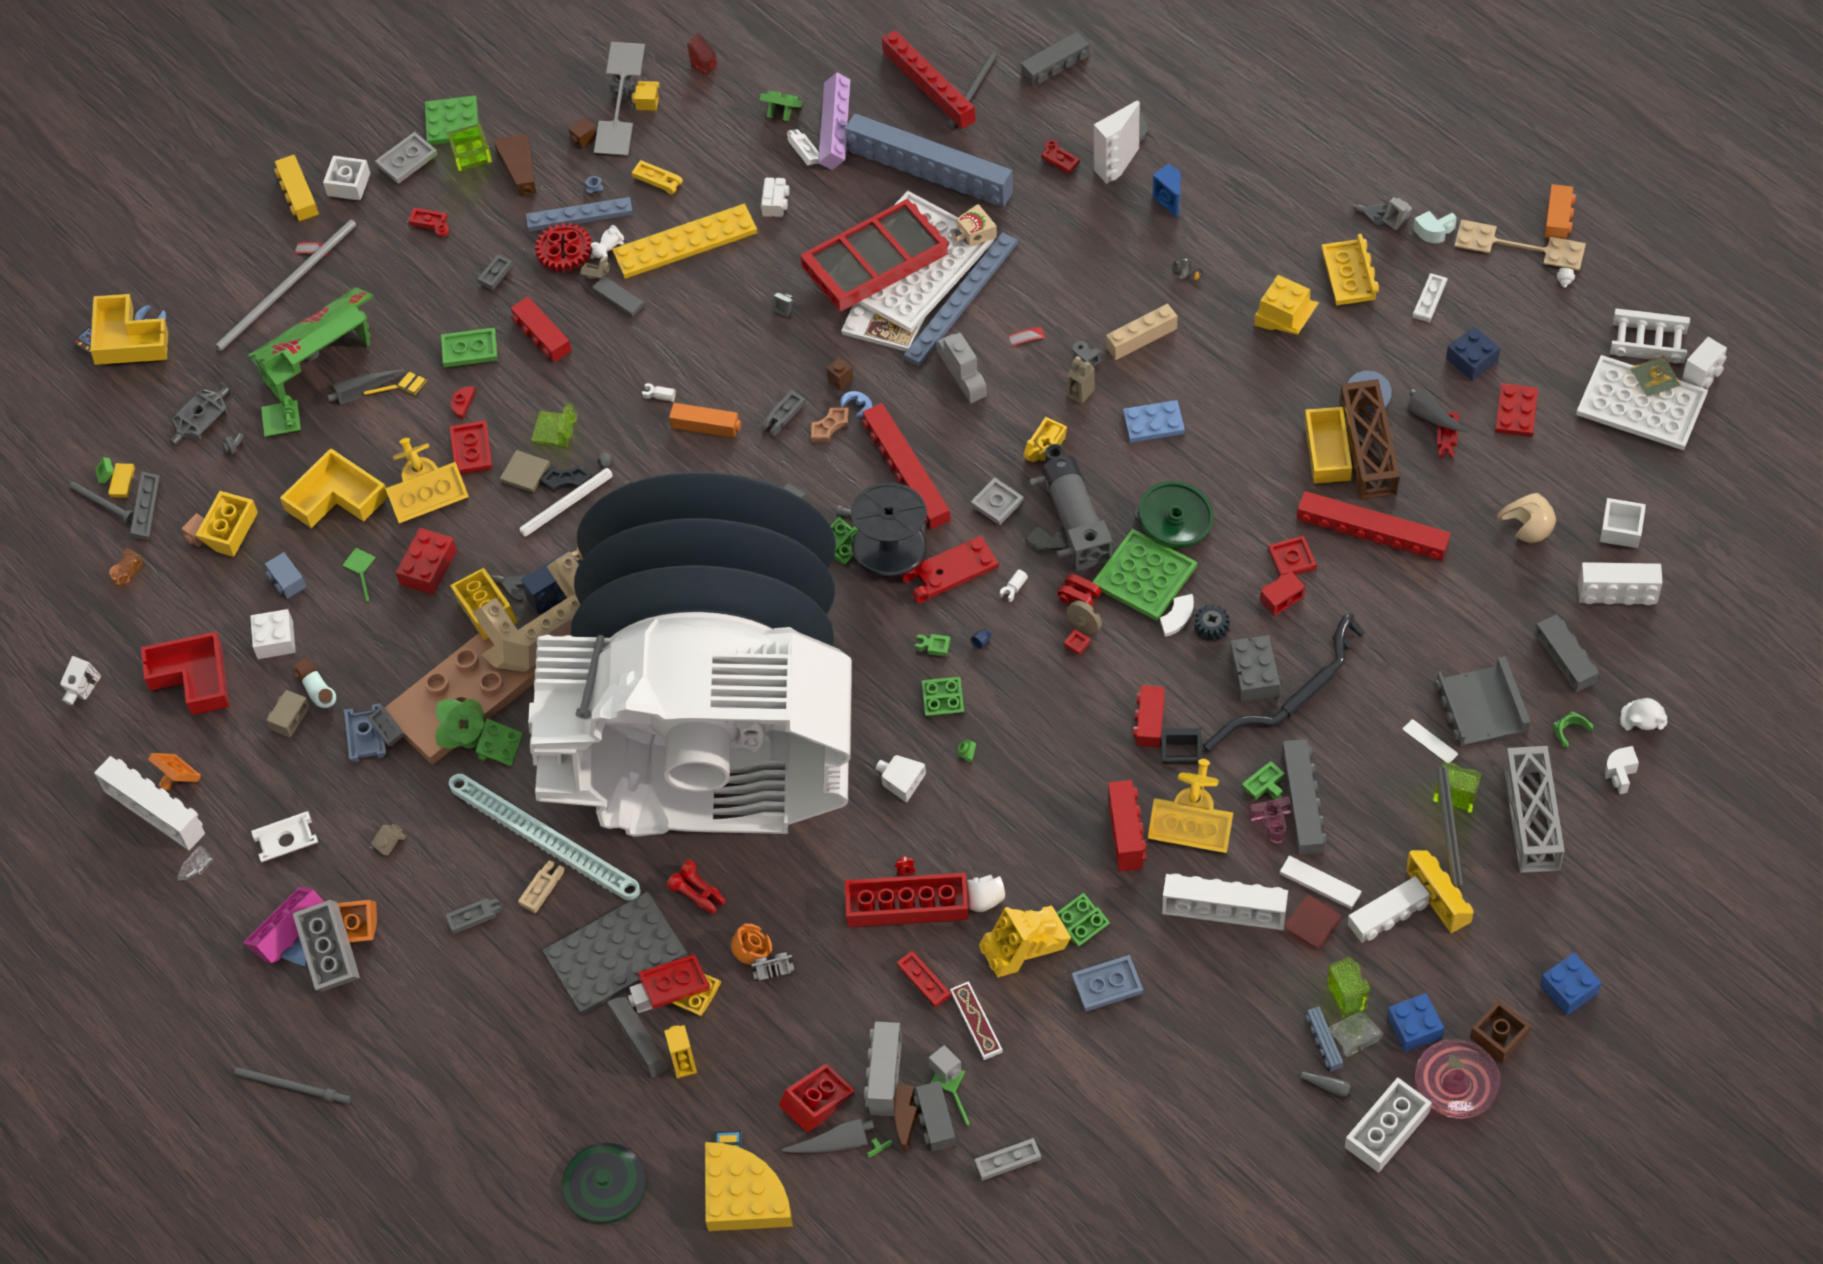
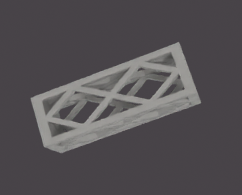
M1548 746L1507 748L1503 768L1519 873L1560 871L1565 851ZM1530 773L1540 774L1541 786ZM1524 778L1537 790L1536 795L1523 783ZM1519 787L1532 801L1529 809L1520 800ZM1538 810L1547 818L1548 831L1535 817ZM1531 823L1545 836L1543 842L1529 828ZM1526 833L1537 846L1528 847ZM1546 854H1552L1553 861L1543 862ZM1528 856L1533 862L1527 863Z

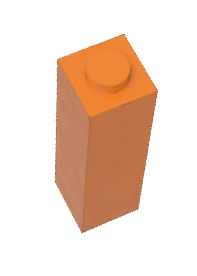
M674 403L669 416L671 428L731 438H735L737 431L741 429V421L736 412Z

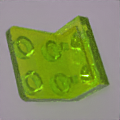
M565 403L563 413L539 412L532 436L533 442L568 446L569 439L573 433V424L577 419V412H574L573 404Z

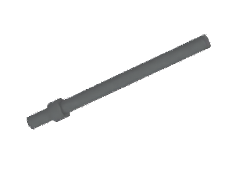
M995 53L989 55L964 96L969 102L996 59L997 55ZM950 119L947 127L953 129L956 123Z
M236 1067L234 1075L319 1096L326 1101H338L349 1104L351 1101V1096L337 1093L333 1089L327 1088L325 1090Z

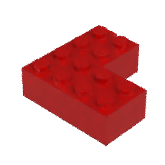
M217 632L141 647L144 680L150 691L184 684L186 704L191 715L230 707L222 643Z

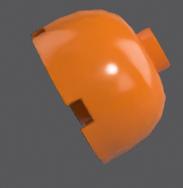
M745 923L736 930L731 938L732 953L744 964H755V959L767 957L772 951L770 937L767 934L764 936L760 932L762 929L759 926Z

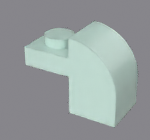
M1428 211L1414 218L1413 230L1426 242L1441 243L1445 240V234L1455 229L1457 217L1451 213L1437 220Z

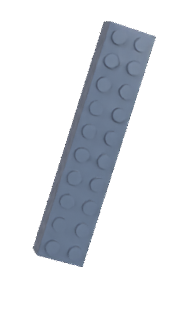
M854 114L845 127L847 151L853 154H858L869 160L880 162L899 171L910 173L916 177L924 178L930 182H935L946 188L957 190L962 194H968L1003 208L1013 193L1011 169L858 114Z

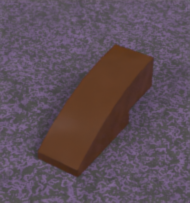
M898 1083L894 1104L895 1123L901 1149L904 1153H907L918 1114L917 1107L912 1106L913 1095H915L914 1086Z

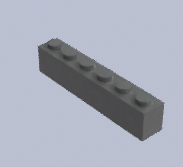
M1307 739L1283 741L1282 753L1298 855L1322 853L1323 845H1326V834L1321 831V827H1324L1323 816H1319L1318 810H1321L1320 798H1316L1318 784L1317 781H1313L1315 766L1314 763L1311 764L1310 762L1312 747L1308 746Z

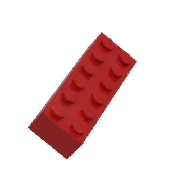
M966 873L845 880L848 927L969 920Z

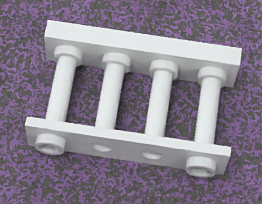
M1615 309L1613 325L1619 326L1617 341H1612L1610 355L1650 360L1664 359L1667 362L1684 364L1687 350L1681 349L1682 334H1687L1690 317ZM1626 327L1637 328L1636 343L1625 342ZM1645 329L1656 331L1654 346L1643 344ZM1663 331L1674 333L1673 348L1662 347Z

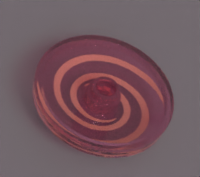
M1447 1039L1431 1045L1421 1055L1415 1071V1083L1418 1092L1432 1102L1431 1108L1436 1112L1452 1118H1470L1483 1113L1494 1103L1500 1088V1073L1492 1056L1479 1045L1461 1039Z

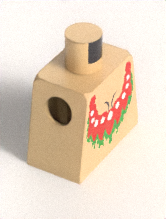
M978 204L957 219V230L951 234L955 242L964 239L968 245L973 246L997 238V226Z

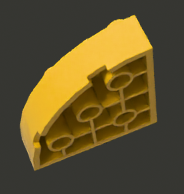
M705 1142V1197L708 1231L793 1227L790 1205L785 1189L776 1173L763 1160L737 1146Z

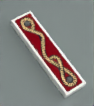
M969 981L950 989V993L983 1060L1002 1053L1003 1051Z

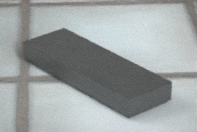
M605 276L592 287L594 292L632 317L644 307L642 300Z

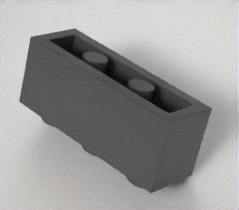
M940 1081L916 1087L917 1095H913L915 1106L921 1109V1114H918L921 1126L926 1128V1132L923 1133L926 1145L930 1144L932 1151L956 1146V1138Z

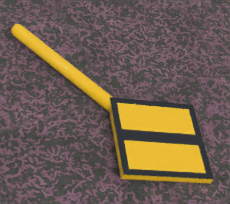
M408 370L396 385L364 391V394L400 388L416 395L428 379Z

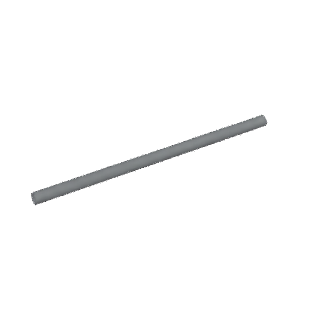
M350 219L216 343L215 347L219 351L226 348L357 226L356 223Z

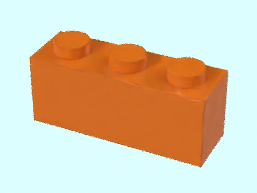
M1551 185L1545 237L1567 239V233H1571L1573 222H1569V219H1573L1574 208H1571V205L1575 204L1576 194H1572L1573 187Z

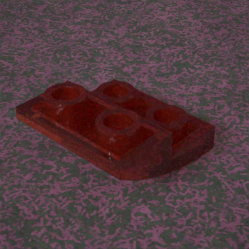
M1308 894L1284 926L1320 949L1329 933L1333 932L1343 916Z

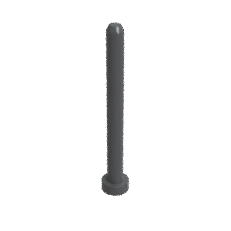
M75 482L69 483L71 489L123 517L124 522L128 524L132 522L133 511H125Z
M598 635L596 638L581 706L576 709L575 715L581 719H589L591 712L588 708L596 678L599 655L604 644V636Z

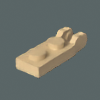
M549 860L542 870H539L518 900L519 905L536 913L563 875L564 867L558 866L551 876L549 874L554 867V862Z

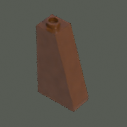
M528 134L494 139L496 153L518 194L528 195L537 193Z

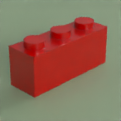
M1141 685V693L1137 692L1136 704H1140L1139 709H1135V721H1138V726H1134L1133 738H1137V746L1160 747L1165 687Z

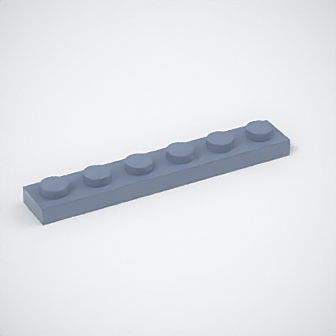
M627 197L528 213L526 218L528 231L530 232L549 229V226L555 228L556 223L562 226L564 222L565 226H567L570 222L574 225L633 215L631 199Z

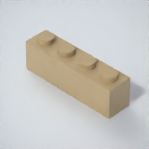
M1166 304L1107 334L1106 349L1117 360L1176 330L1178 316L1169 304Z

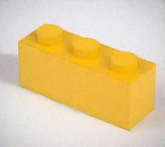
M685 1025L672 1026L669 1030H665L677 1078L697 1073Z

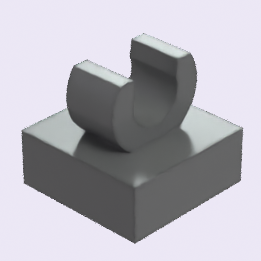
M778 292L774 295L772 310L788 317L791 315L793 296L788 293L783 295Z

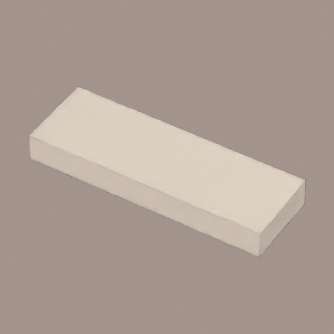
M1430 273L1412 318L1430 323L1446 286L1447 278Z

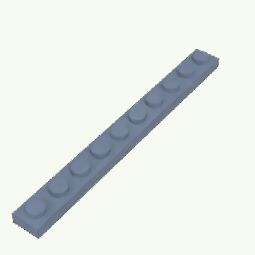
M1003 232L906 351L904 354L905 360L917 366L923 363L935 348L936 341L943 338L1018 244L1017 239Z

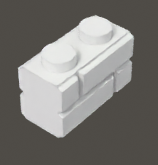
M784 178L764 179L761 203L763 216L782 217L784 210H787L788 200L785 197L789 196V185H786Z

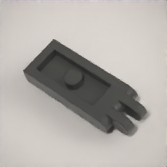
M486 898L445 915L452 933L456 934L495 918V914L501 912L502 908L499 905L498 899L489 900V898Z

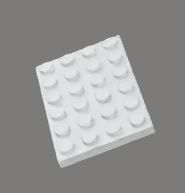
M1601 355L1576 415L1684 450L1708 390L1677 380L1679 386L1647 396L1632 369L1638 368L1637 366ZM1650 371L1654 381L1645 384V386L1649 388L1672 379L1667 376L1658 379L1656 373Z

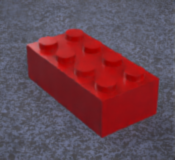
M1132 780L1108 783V804L1118 872L1142 869L1143 861H1146V844L1142 835L1143 824L1140 822V805L1137 802L1138 791L1137 787H1133Z

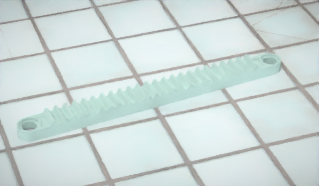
M456 774L450 778L449 786L451 792L466 801L468 805L471 804L473 808L484 812L486 816L489 815L499 824L502 823L510 831L521 835L523 839L526 838L536 847L539 846L541 850L552 854L554 858L557 857L559 861H563L567 866L569 865L572 869H576L578 873H582L585 877H589L591 881L602 885L604 889L607 888L611 893L613 892L627 901H632L639 897L640 887L635 879L463 774ZM458 781L464 782V786L461 788H455L454 784ZM634 886L635 891L628 894L625 892V888Z

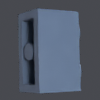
M284 552L265 563L267 569L265 572L266 576L270 581L274 580L276 583L274 586L279 594L283 593L287 599L306 588L302 575Z

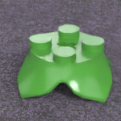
M446 699L438 702L436 718L439 720L440 726L435 734L437 745L448 749L459 746L465 748L476 747L484 727V712L480 703L472 699H466L463 702L455 699ZM460 720L465 721L464 728H459Z

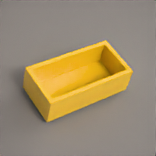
M1343 407L1305 410V429L1313 484L1351 481L1352 464Z

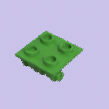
M285 395L281 400L282 403L261 407L265 437L301 430L297 400L293 401L290 396Z
M487 718L475 751L478 753V758L485 761L489 757L512 766L522 732Z

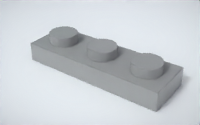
M1034 1138L976 1158L975 1164L983 1181L1041 1160V1155Z

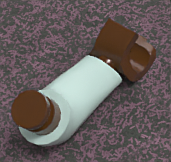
M304 658L295 663L292 672L299 682L302 681L315 705L321 708L331 707L336 701L335 691L326 685L317 672L318 669L309 658Z

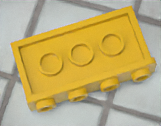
M1362 234L1357 235V240L1322 244L1321 250L1336 305L1375 300L1376 292H1379V285L1377 281H1374V267L1370 266L1371 256L1366 251L1367 241L1363 239Z

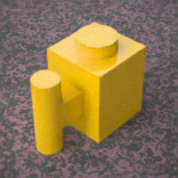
M638 81L636 91L632 93V102L635 103L636 110L657 111L659 99L657 89H659V82Z

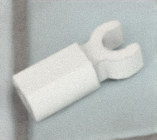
M649 383L645 384V390H649V392H642L645 399L654 397L655 399L674 402L676 395L675 389L654 387Z
M1017 570L1007 583V587H1003L1000 590V597L1002 598L1005 594H1010L1008 601H1013L1014 593H1017L1028 578L1027 574Z

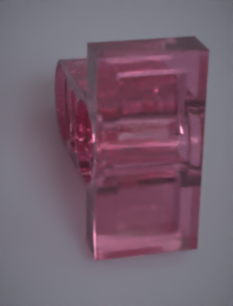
M1285 797L1250 805L1251 821L1263 820L1268 839L1272 843H1282L1286 838L1287 826L1283 814L1290 813V798ZM1273 830H1280L1281 832L1276 833Z

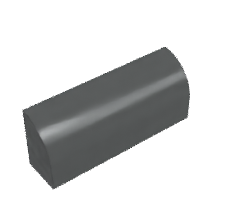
M624 997L608 1001L612 1018L651 1078L669 1069L668 1061L629 1001Z

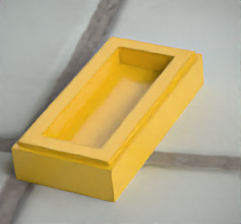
M115 464L109 490L110 497L128 498L135 470L134 464Z

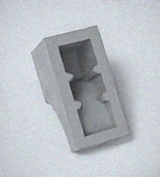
M1393 197L1389 201L1382 221L1397 231L1409 218L1412 207L1400 198L1396 199Z

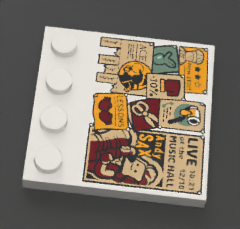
M856 303L853 305L841 332L842 335L907 351L914 343L924 319L910 333Z

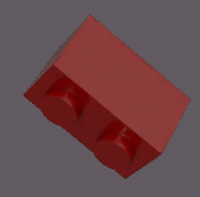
M1290 571L1287 574L1280 575L1273 583L1266 584L1261 589L1260 601L1275 616L1302 599L1305 595V586Z

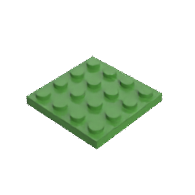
M1132 529L1094 579L1093 583L1100 587L1101 592L1158 621L1196 569L1197 562Z

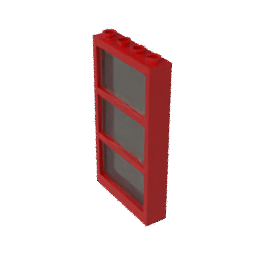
M907 198L801 254V267L841 312L948 255L949 243L945 237L939 234L937 228L929 223L927 217L920 213L916 204H912Z

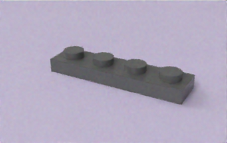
M143 471L140 473L129 533L130 537L148 541L159 475Z

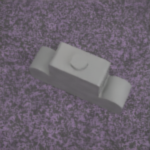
M951 334L936 341L937 353L969 402L973 403L986 397V384L984 378L977 370V357L962 334Z

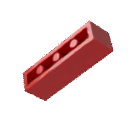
M529 297L511 307L512 321L516 325L519 324L523 333L531 337L534 345L542 349L546 358L556 362L572 351L567 337Z

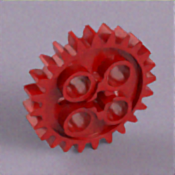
M564 222L562 226L556 223L555 228L549 226V231L543 230L544 235H538L539 240H536V257L539 259V263H543L544 268L548 266L550 271L555 268L556 272L562 269L563 273H565L567 268L572 271L574 266L579 269L578 264L584 265V259L589 260V255L592 254V247L590 246L592 240L588 231L585 232L584 227L579 229L578 224L572 227L571 222L568 226H565ZM563 236H565V237H564V239H565V244H564V248H565V259H563V252H562V251H563V242H562V237H563Z

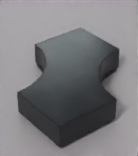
M577 465L570 470L552 468L540 479V482L555 493L557 490L565 487L578 488L593 476Z

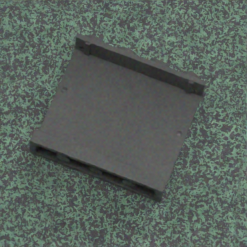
M1506 656L1498 658L1497 666L1446 678L1442 676L1441 671H1438L1435 687L1441 693V704L1443 708L1446 707L1448 723L1453 725V736L1455 740H1458L1460 747L1529 732L1531 721Z

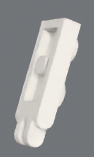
M798 129L787 131L789 143L807 165L819 164V152L807 136L801 134Z

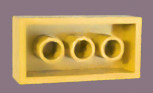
M484 568L450 585L458 603L484 640L489 637L473 613L491 600L497 598L512 623L516 624L518 622L510 604Z

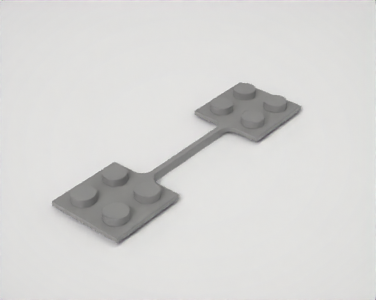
M611 42L606 74L619 75L621 80L615 119L613 121L598 122L594 153L628 156L633 123L620 122L618 115L624 78L626 76L641 75L645 44Z

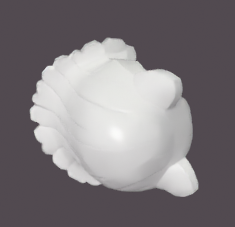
M1638 699L1622 708L1620 724L1626 731L1631 730L1634 726L1644 730H1653L1656 727L1661 730L1667 725V715L1664 708L1653 699Z

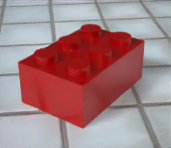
M419 528L396 571L399 584L434 595L457 551L454 538Z

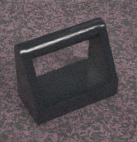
M1162 728V764H1198V760L1202 759L1201 728ZM1166 745H1197V756H1166Z

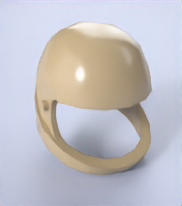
M1539 493L1520 498L1504 507L1497 514L1498 521L1511 519L1521 521L1524 525L1516 533L1515 537L1527 543L1540 542L1548 537L1556 523V516L1552 506Z

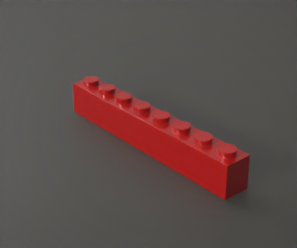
M896 30L881 38L883 53L961 129L976 122L975 107Z
M883 403L862 411V425L865 430H869L873 443L878 444L881 456L886 457L887 465L890 470H894L898 483L910 487L923 498L927 508L924 523H927L930 529H933L951 521L950 509Z
M1304 491L1297 510V520H1301L1304 523L1315 524L1322 528L1336 530L1342 534H1350L1360 539L1374 541L1377 544H1385L1395 549L1427 556L1433 560L1443 561L1450 541L1451 532Z

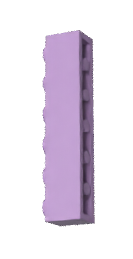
M837 72L824 82L818 160L819 164L831 170L845 161V127L848 122L850 79Z

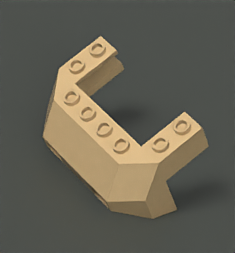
M570 551L546 566L567 599L517 630L497 598L473 613L494 644L492 648L481 655L495 668L526 672L536 665L537 637L551 635L553 637L571 636L572 619L580 603L574 590V576L579 565Z

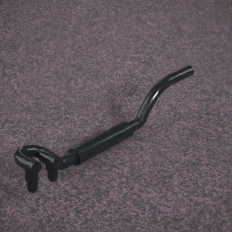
M1345 614L1332 636L1335 645V660L1329 666H1324L1280 707L1281 710L1273 717L1247 715L1231 720L1203 745L1205 751L1210 753L1231 732L1241 726H1277L1287 717L1294 715L1299 708L1335 677L1334 673L1344 664V648L1348 650L1352 646L1345 637L1347 628L1349 627L1359 637L1365 634V631L1354 620V614Z

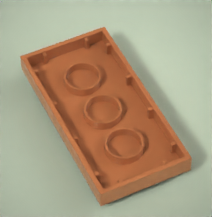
M478 633L385 708L405 733L403 737L428 762L434 765L454 749L444 748L436 743L435 734L440 726V722L436 718L438 702L446 699H455L460 702L466 699L475 700L482 707L484 712L483 722L485 724L487 718L491 719L534 684L536 665L526 672L495 668L481 655L492 648L494 644L490 638L484 640L480 633ZM460 720L459 728H464L465 721Z

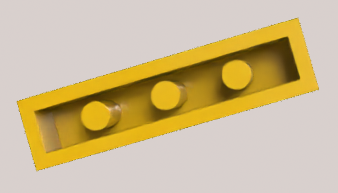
M295 155L275 161L277 168L274 171L277 179L281 178L282 180L279 183L282 191L286 190L287 192L284 195L287 203L292 204L290 209L293 216L297 215L298 220L302 221L319 215Z

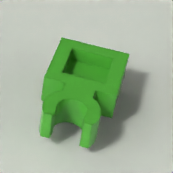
M931 634L929 639L924 635H917V641L923 642L922 644H915L917 651L928 649V654L947 657L950 645L949 636Z

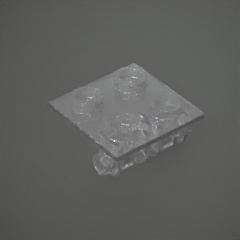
M1363 1011L1328 1027L1331 1035L1343 1047L1342 1053L1344 1056H1352V1054L1358 1052V1049L1362 1051L1363 1046L1368 1048V1046L1379 1042L1383 1034Z

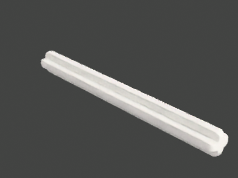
M608 468L599 472L519 528L521 534L527 536L609 480L612 477V472Z

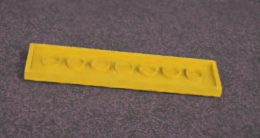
M742 204L613 248L612 250L624 279L757 234V228L746 205Z

